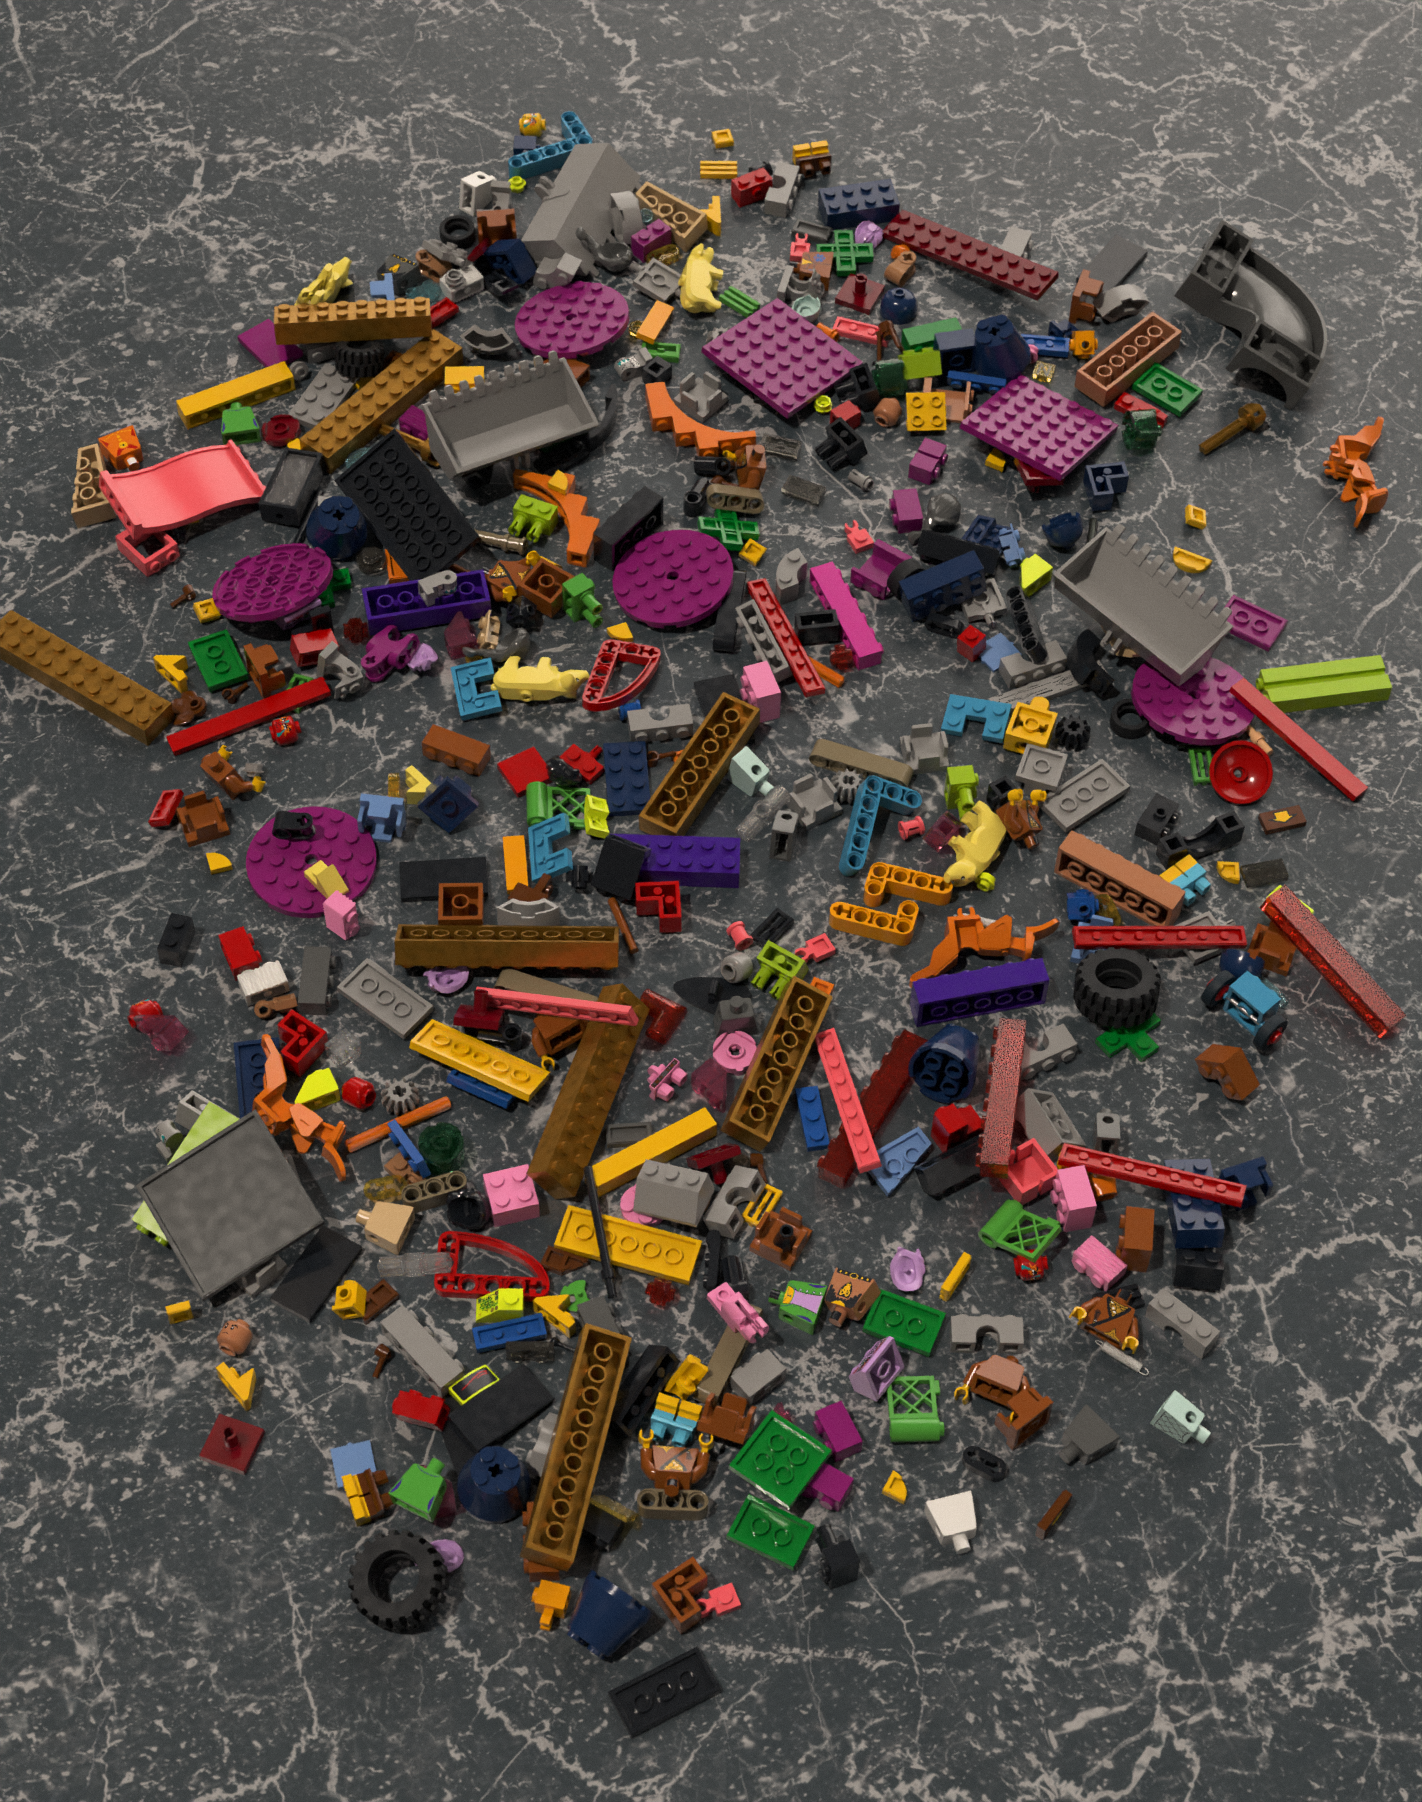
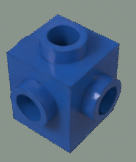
M1079 889L1074 893H1067L1068 920L1077 919L1078 922H1088L1092 915H1095V912H1099L1098 898L1095 899L1093 892H1089L1087 889Z

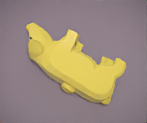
M702 243L691 251L678 281V285L681 286V304L683 308L691 313L715 312L721 308L722 303L713 297L711 291H717L718 280L722 279L723 270L711 265L714 250L711 247L704 250Z
M344 257L334 265L330 263L325 265L318 278L308 288L302 289L295 305L301 303L309 305L320 302L332 303L336 299L340 288L353 284L348 279V272L352 261Z
M510 656L503 667L498 668V671L495 673L491 690H498L500 698L522 700L524 702L550 700L557 696L576 699L578 688L590 676L586 670L559 672L557 666H551L552 662L549 657H541L537 667L525 666L518 668L521 658L519 656Z
M978 801L972 808L977 814L968 811L960 820L969 827L971 832L965 838L960 835L957 837L952 836L948 842V845L956 853L957 861L947 869L943 878L946 883L954 881L953 885L955 887L967 885L977 879L990 865L991 861H994L999 856L1000 851L998 849L1007 833V829L999 816L993 813L989 806L982 801Z

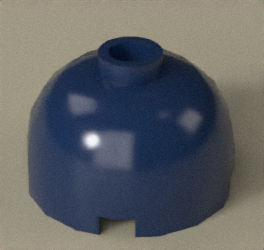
M898 287L892 288L881 298L880 314L884 320L886 318L892 321L894 325H904L910 323L914 316L916 318L918 303L915 295L910 290Z
M1071 512L1058 515L1049 520V525L1046 526L1044 523L1041 527L1044 536L1051 545L1064 547V549L1075 546V542L1080 539L1083 533V522L1078 512H1076V516H1072Z
M1226 949V952L1223 950L1221 953L1219 968L1220 972L1224 970L1229 971L1235 976L1236 980L1246 971L1260 978L1264 970L1265 961L1256 956V959L1249 957L1250 953L1245 951Z

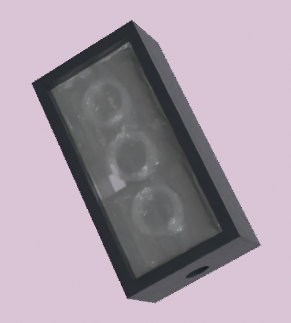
M285 447L258 503L262 520L294 526L301 525L326 472L323 453Z

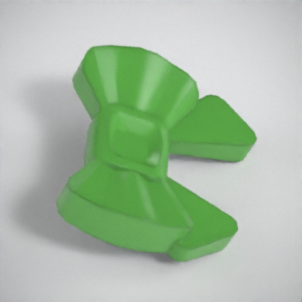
M585 1280L575 1281L568 1287L564 1286L560 1295L568 1294L575 1296L576 1300L568 1307V1310L577 1313V1304L589 1301L585 1291Z

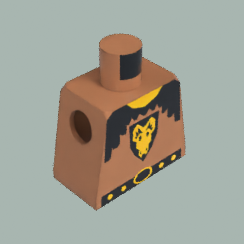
M836 1268L825 1296V1303L830 1312H832L829 1321L833 1325L841 1327L845 1318L856 1321L861 1320L881 1293L875 1280Z

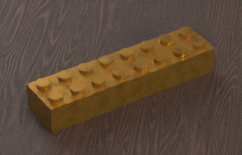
M430 298L358 300L357 302L339 301L329 304L327 302H320L311 305L301 303L293 306L281 304L274 308L276 345L432 337Z
M725 692L721 694L639 814V830L650 835L684 836L729 770L732 758L743 749L760 724L759 708Z
M793 976L784 986L720 1131L759 1152L770 1142L833 998L832 996L796 976Z

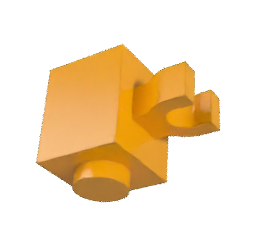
M541 1579L539 1588H534L531 1601L535 1602V1612L542 1613L539 1622L541 1630L550 1632L554 1616L565 1618L571 1598V1586Z

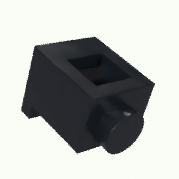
M656 356L642 368L644 384L665 382L667 379H672V364L659 356Z

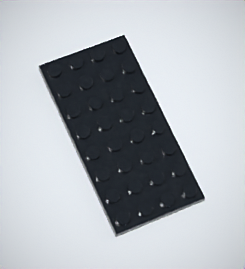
M395 428L334 480L345 496L350 497L356 504L368 526L410 581L424 579L436 573L446 571L482 540Z

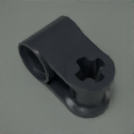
M278 811L275 816L272 834L279 839L306 841L315 836L316 829L312 825L313 818L309 813Z

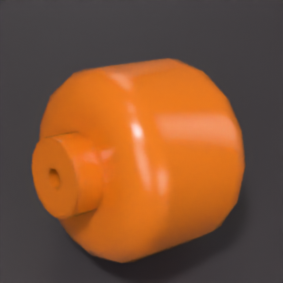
M904 244L895 245L891 250V258L896 259L902 252L910 251L909 247Z

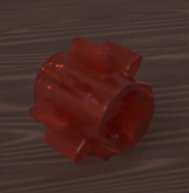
M350 618L347 624H343L344 638H349L351 643L362 642L364 637H368L367 622L363 623L361 618Z
M844 644L834 645L835 650L829 651L831 666L836 665L838 670L848 669L847 664L853 663L851 648H846Z
M655 1277L654 1282L650 1281V1283H647L645 1294L650 1295L649 1302L665 1306L667 1301L671 1302L676 1289L671 1288L672 1282L664 1278Z

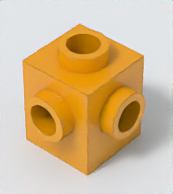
M1072 331V339L1069 340V350L1072 351V354L1078 355V358H1089V354H1095V350L1098 348L1097 338H1094V331Z

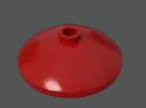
M1240 740L1227 743L1218 749L1211 759L1209 766L1211 785L1215 792L1228 802L1234 804L1254 802L1267 792L1272 782L1273 768L1267 753L1252 742ZM1236 770L1241 772L1240 778L1235 776L1234 772Z

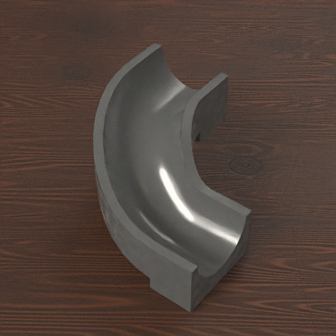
M1221 220L1202 246L1203 251L1176 291L1174 297L1209 319L1239 330L1242 333V339L1225 369L1232 373L1236 369L1249 367L1270 374L1283 386L1287 396L1284 407L1291 410L1310 389L1325 361L1323 359L1327 347L1325 321L1314 300L1301 285L1277 264L1251 247L1254 239L1226 221Z

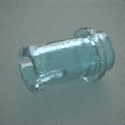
M643 208L640 212L642 222L646 228V226L652 223L653 212L648 208Z

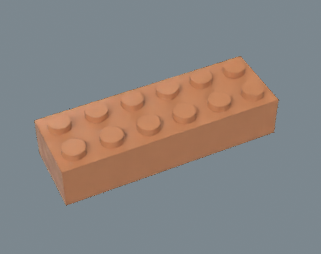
M1151 312L1078 369L1074 387L1102 407H1105L1129 388L1155 362L1159 364L1178 349L1182 331L1156 313Z
M1074 831L1069 833L1058 848L1054 873L1089 890V892H1093L1096 896L1152 926H1173L1180 916L1186 891L1182 890L1179 886L1163 880L1160 876L1150 873L1140 865L1124 859L1123 856L1109 851L1103 845L1096 844L1084 835Z

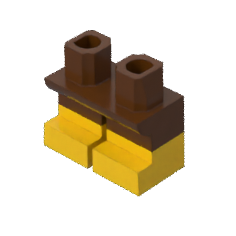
M827 140L813 142L811 147L809 143L793 146L792 160L794 165L800 166L799 174H803L805 178L812 177L814 172L820 171L823 175L830 174L832 155L829 154Z
M369 1468L360 1474L342 1476L343 1487L357 1527L384 1517V1511L396 1506V1504L392 1503L389 1492L379 1495L377 1489L389 1485L385 1470L371 1472Z

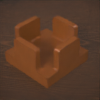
M514 209L476 211L479 244L487 238L489 239V247L497 240L517 239Z
M1083 269L1072 295L1069 322L1076 324L1078 318L1093 321L1097 313L1096 307L1093 304L1085 303L1087 295L1097 297L1103 291L1104 282L1091 279L1090 271Z
M251 643L243 646L247 671L263 699L270 697L272 691L286 686L285 675L282 670L277 672L275 668L267 671L265 667L279 661L271 645L265 644L255 649Z
M205 791L184 796L185 807L177 808L176 815L188 847L230 835L225 813L218 796L207 800Z
M1275 918L1271 919L1269 926L1258 923L1248 953H1250L1249 957L1256 959V956L1265 961L1264 969L1287 976L1301 938L1291 935L1293 925Z
M782 1207L780 1214L772 1210L770 1213L766 1211L755 1228V1237L749 1246V1251L791 1271L810 1239L812 1230L802 1225L803 1217L789 1209ZM785 1224L792 1226L796 1237V1242L790 1252H783V1249L775 1246L773 1243L774 1236L780 1230V1227Z
M1033 1387L1028 1391L1023 1389L1007 1402V1406L1017 1415L1013 1417L1012 1423L1009 1422L1010 1415L1005 1417L1001 1412L996 1415L994 1424L1007 1438L1006 1444L1012 1450L1049 1421L1053 1401L1047 1395L1043 1398Z
M726 1392L721 1406L714 1408L712 1406L715 1394L710 1393L705 1401L697 1430L744 1444L753 1430L757 1407L752 1406L746 1418L744 1417L748 1402L746 1398Z

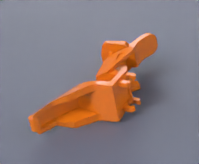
M1379 416L1373 426L1363 427L1354 436H1338L1335 445L1330 447L1332 452L1329 456V461H1324L1323 466L1331 468L1325 469V474L1332 475L1335 479H1338V477L1348 479L1340 500L1346 503L1358 499L1354 507L1356 520L1353 527L1355 528L1358 527L1364 513L1379 512L1388 498V490L1386 488H1376L1370 467L1364 462V459H1367L1382 435L1381 430L1384 419Z
M969 907V915H963L962 908H959L957 916L947 917L944 932L945 939L933 950L930 965L914 973L910 977L909 986L912 988V982L918 979L935 978L945 974L957 965L958 953L964 948L974 949L978 954L984 956L1014 955L1022 957V961L1030 959L1034 941L1043 939L1055 932L1060 922L1055 918L1043 925L1026 927L1024 938L1011 936L1012 918L1010 916L1004 915L984 929L979 915H975L973 907Z
M264 1034L261 1040V1046L267 1058L265 1074L263 1076L264 1090L253 1100L252 1111L255 1109L258 1111L270 1133L274 1136L280 1135V1132L289 1128L299 1154H305L315 1139L323 1142L324 1146L321 1156L333 1166L339 1181H345V1167L337 1152L346 1131L345 1122L341 1120L336 1127L325 1123L320 1116L303 1104H290L283 1099L282 1094L286 1090L287 1078L282 1057L270 1035Z

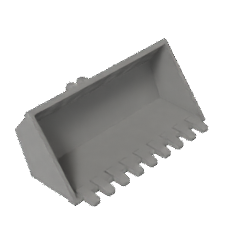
M609 143L575 144L554 182H551L545 176L540 177L539 183L536 184L534 190L542 199V203L521 239L534 261L535 267H539L544 257L558 259L564 253H567L582 260L575 274L587 276L589 273L593 277L598 276L599 271L593 266V263L599 267L603 265L594 260V255L591 253L588 243L576 237V229L582 227L600 245L605 242H616V239L610 234V232L615 234L614 221L608 211L610 194L631 191L636 198L633 190L637 192L642 187L638 182L641 176L631 168Z
M553 350L548 353V363L544 364L542 357L538 355L533 358V368L529 369L527 361L523 360L519 362L520 372L514 374L513 367L507 365L504 367L505 377L499 379L498 372L492 370L489 372L490 382L484 384L483 377L477 375L474 377L475 387L469 389L468 382L462 380L459 382L460 392L454 394L451 385L444 387L445 397L440 399L436 390L429 392L430 402L422 404L426 419L430 451L449 480L505 460L506 462L510 461L511 469L514 472L515 469H519L518 457H521L524 469L530 468V453L587 433L592 428L599 426L564 357L558 359L557 352Z
M1118 524L1113 531L1105 527L1053 574V578H1055L1054 588L1103 626L1107 633L1100 642L1102 647L1107 646L1113 637L1117 639L1110 650L1112 655H1115L1122 645L1130 647L1176 685L1180 686L1204 667L1223 638L1231 631L1233 625L1227 619L1232 614V610L1225 607L1220 614H1217L1214 608L1219 600L1211 597L1206 604L1203 603L1200 598L1205 593V589L1201 586H1198L1193 593L1189 592L1187 587L1192 582L1189 576H1184L1179 583L1176 582L1173 578L1177 574L1178 568L1172 565L1166 572L1162 571L1160 567L1165 561L1162 555H1157L1153 562L1148 560L1147 556L1152 550L1149 545H1144L1139 552L1133 547L1137 543L1138 537L1132 534L1126 542L1121 539L1120 536L1125 531V527L1122 524Z

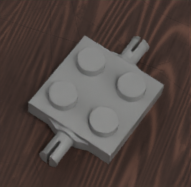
M436 239L423 240L422 248L441 260L453 262L461 268H466L467 265L472 264V261L467 260L468 252L457 248L458 245L447 242V244H443V242Z
M652 258L644 266L639 265L635 261L631 263L630 268L639 273L633 281V287L656 301L658 300L665 304L674 295L680 298L681 289H679L678 281L681 274L655 258Z
M994 578L985 580L987 591L960 603L967 622L985 619L988 627L991 628L992 625L993 628L996 626L993 616L1007 613L1006 604Z
M1208 911L1175 926H1236V923L1231 919L1221 924ZM1168 949L1171 955L1182 950L1193 964L1222 953L1223 950L1226 951V949Z

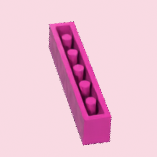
M833 561L810 568L809 582L824 609H836L839 622L838 635L858 671L880 664L882 654L884 653L882 644L878 643L875 639L874 630L872 627L869 628L865 614L860 612L856 598L851 596L849 585L844 583L840 569H836Z

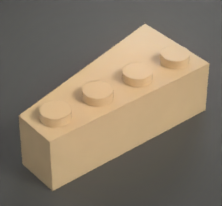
M646 181L636 192L640 211L652 222L660 219L671 228V240L685 253L708 229L707 214L655 185Z
M98 443L79 448L76 464L77 476L74 482L73 508H71V515L77 528L117 518L114 509L99 488L100 472L106 471V465Z

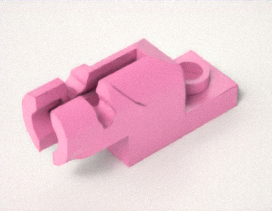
M727 1282L707 1294L708 1301L734 1333L739 1331L750 1343L756 1342L754 1338L756 1332L761 1338L767 1334L769 1326L762 1317H759L757 1311L746 1301L741 1293H735Z

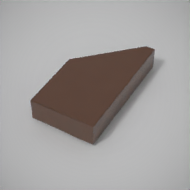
M548 1245L540 1264L546 1271L563 1276L588 1266L589 1259Z
M384 1279L366 1292L365 1313L363 1316L365 1325L399 1299V1294Z

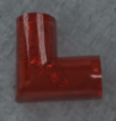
M647 988L641 995L640 1000L650 1009L648 1015L655 1019L646 1030L645 1035L665 1045L686 1015L687 1008Z

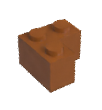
M1212 1044L1195 1058L1200 1074L1204 1078L1218 1080L1222 1087V1092L1227 1098L1243 1100L1260 1085L1240 1047Z
M1126 1206L1124 1215L1120 1214L1119 1228L1123 1229V1233L1118 1237L1115 1255L1127 1265L1126 1270L1145 1273L1147 1271L1153 1248L1155 1209Z
M691 1557L652 1583V1596L680 1634L701 1621V1608L693 1599V1596L707 1588V1575L695 1558Z

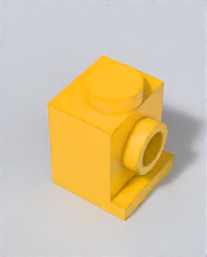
M354 1280L344 1281V1285L337 1286L335 1305L332 1306V1311L343 1320L363 1317L367 1291Z

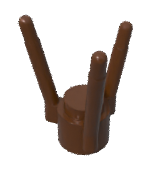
M890 320L881 322L878 325L879 331L876 332L878 368H881V338L885 341L893 339L896 347L903 355L904 348L897 336L893 322Z

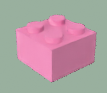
M764 661L743 667V676L740 677L742 700L760 709V723L780 718L781 691L768 662Z
M528 1164L483 1174L484 1190L489 1199L494 1227L540 1217L539 1202L533 1180L526 1174L529 1168Z
M1085 1166L1057 1170L1056 1178L1053 1179V1190L1050 1191L1052 1204H1056L1058 1209L1056 1211L1057 1221L1062 1224L1064 1232L1091 1228L1097 1205Z

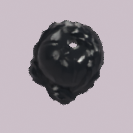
M555 755L546 761L549 779L556 785L568 787L582 783L580 770L573 769L563 759H558L559 755Z
M470 1188L447 1194V1218L450 1224L457 1225L461 1229L473 1230L479 1229L487 1223L491 1210L489 1199L485 1194Z

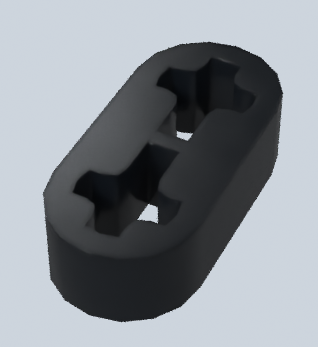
M930 613L925 621L927 630L953 639H957L965 628L961 621L938 613Z
M969 1446L963 1452L962 1464L969 1471L991 1482H999L1004 1478L1007 1468L1001 1458L977 1446ZM974 1454L977 1455V1460L969 1461L970 1457ZM998 1466L999 1471H996L995 1474L991 1473V1468Z

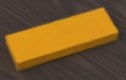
M657 300L637 331L636 338L653 345L672 315L674 307Z
M524 835L503 837L507 894L512 892L518 882L528 886Z

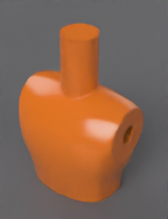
M1095 1173L1087 1175L1095 1201H1104L1117 1196L1116 1178Z

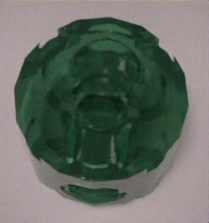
M893 357L888 360L872 362V366H875V369L871 370L872 377L880 393V400L890 396H902L904 391L908 390L907 381L903 379L902 371H904L902 359L898 360L897 357Z
M1155 409L1126 411L1124 413L1122 425H1125V430H1122V438L1127 449L1156 448L1157 439L1162 434L1161 425L1157 424Z
M445 1122L436 1123L432 1127L428 1126L422 1131L418 1140L419 1153L424 1158L430 1173L440 1176L459 1170L464 1164L466 1156L464 1138L461 1135V1131L456 1126Z

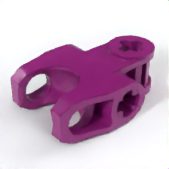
M389 625L378 632L367 643V654L361 659V665L366 670L367 679L371 682H378L393 667L398 669L404 668L412 660L420 646L418 636L412 633L399 640L400 633L395 625ZM392 631V636L389 639L388 635ZM411 641H413L411 648L407 649Z

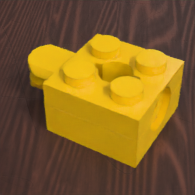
M1034 697L1030 705L1017 702L1005 733L1004 749L1023 754L1027 745L1025 743L1048 749L1055 730L1058 713L1049 711L1050 704L1046 698Z

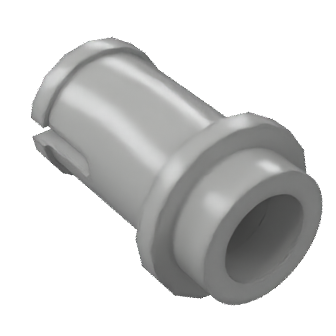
M853 469L848 475V480L860 486L863 491H869L874 485L871 476H865L856 469Z

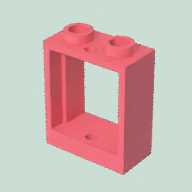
M127 529L115 536L118 550L147 577L180 557L177 542L165 531L142 534L141 538L136 540L132 539ZM154 535L165 547L144 558L134 547Z

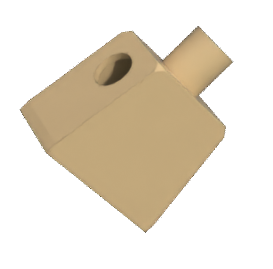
M381 1201L376 1202L372 1212L360 1209L356 1216V1223L365 1225L366 1239L395 1255H399L415 1220L414 1207Z

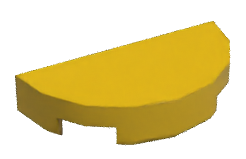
M1174 547L1173 561L1179 569L1185 572L1201 573L1212 564L1210 559Z

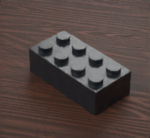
M646 486L640 491L635 492L627 503L622 504L614 515L609 516L601 527L595 529L593 533L594 560L613 572L621 557L633 545L651 536L663 525V497Z

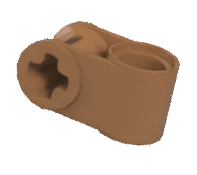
M426 249L419 250L416 253V260L418 261L417 264H419L421 275L432 279L434 282L439 283V279L452 269L449 261L439 259Z
M911 251L902 252L888 265L884 272V278L902 287L916 271L914 265L916 261L915 253Z

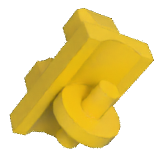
M689 1354L666 1383L664 1391L677 1395L681 1400H686L689 1395L696 1391V1386L708 1372V1367L701 1364L699 1358Z

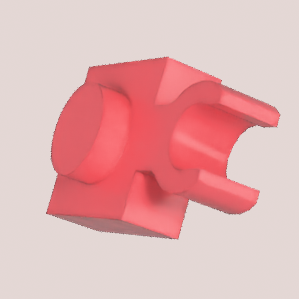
M798 233L796 234L795 242H791L790 261L801 262L803 253L810 252L807 234H805L803 239L798 237Z
M853 520V528L848 527L847 523H845L844 530L848 534L847 541L856 554L873 548L874 541L865 528L859 530L858 523Z
M823 933L806 941V948L796 949L795 955H803L802 959L806 963L811 958L815 962H819L834 955L836 949L827 935Z
M732 1583L710 1590L708 1593L709 1599L696 1600L699 1606L702 1605L706 1608L704 1611H701V1618L707 1617L712 1611H715L717 1617L741 1609V1603Z

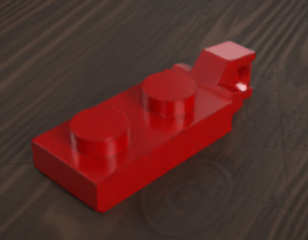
M1123 392L1114 403L1115 410L1145 425L1155 424L1163 428L1167 423V414L1126 392Z

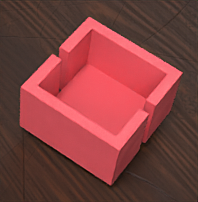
M1035 1138L1018 1146L1016 1152L1011 1150L996 1158L994 1174L1013 1199L1022 1205L1037 1198L1038 1193L1042 1195L1053 1189V1179L1056 1178L1058 1170Z

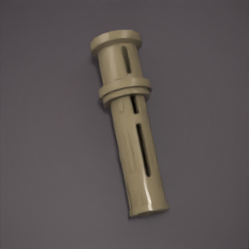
M474 529L482 539L478 543L500 547L505 552L510 550L519 552L520 555L526 553L528 539L526 537L521 539L512 537L508 533L498 535Z

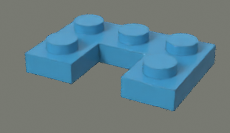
M491 657L450 667L462 721L503 711L498 690L482 694L477 693L476 683L494 678L495 673Z
M950 694L941 731H945V734L962 736L966 719L985 722L982 740L1003 743L1012 704Z
M563 812L528 827L531 876L535 884L538 883L543 873L554 878L573 870L572 851L565 848L553 853L552 841L570 834L569 816Z

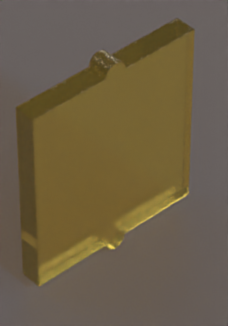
M603 1494L594 1495L590 1498L589 1503L624 1522H634L639 1516L638 1513Z

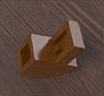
M543 873L534 889L518 882L508 896V901L512 898L526 902L538 901L543 898L549 901V897L554 889V886H552V876Z

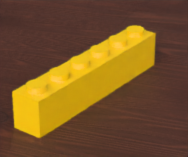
M285 361L176 400L178 414L188 430L222 417L223 411L231 409L230 405L234 402L241 403L242 407H250L296 390L294 376Z

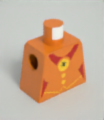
M133 425L98 438L102 455L117 470L127 467L130 471L139 469V462L143 461V455Z

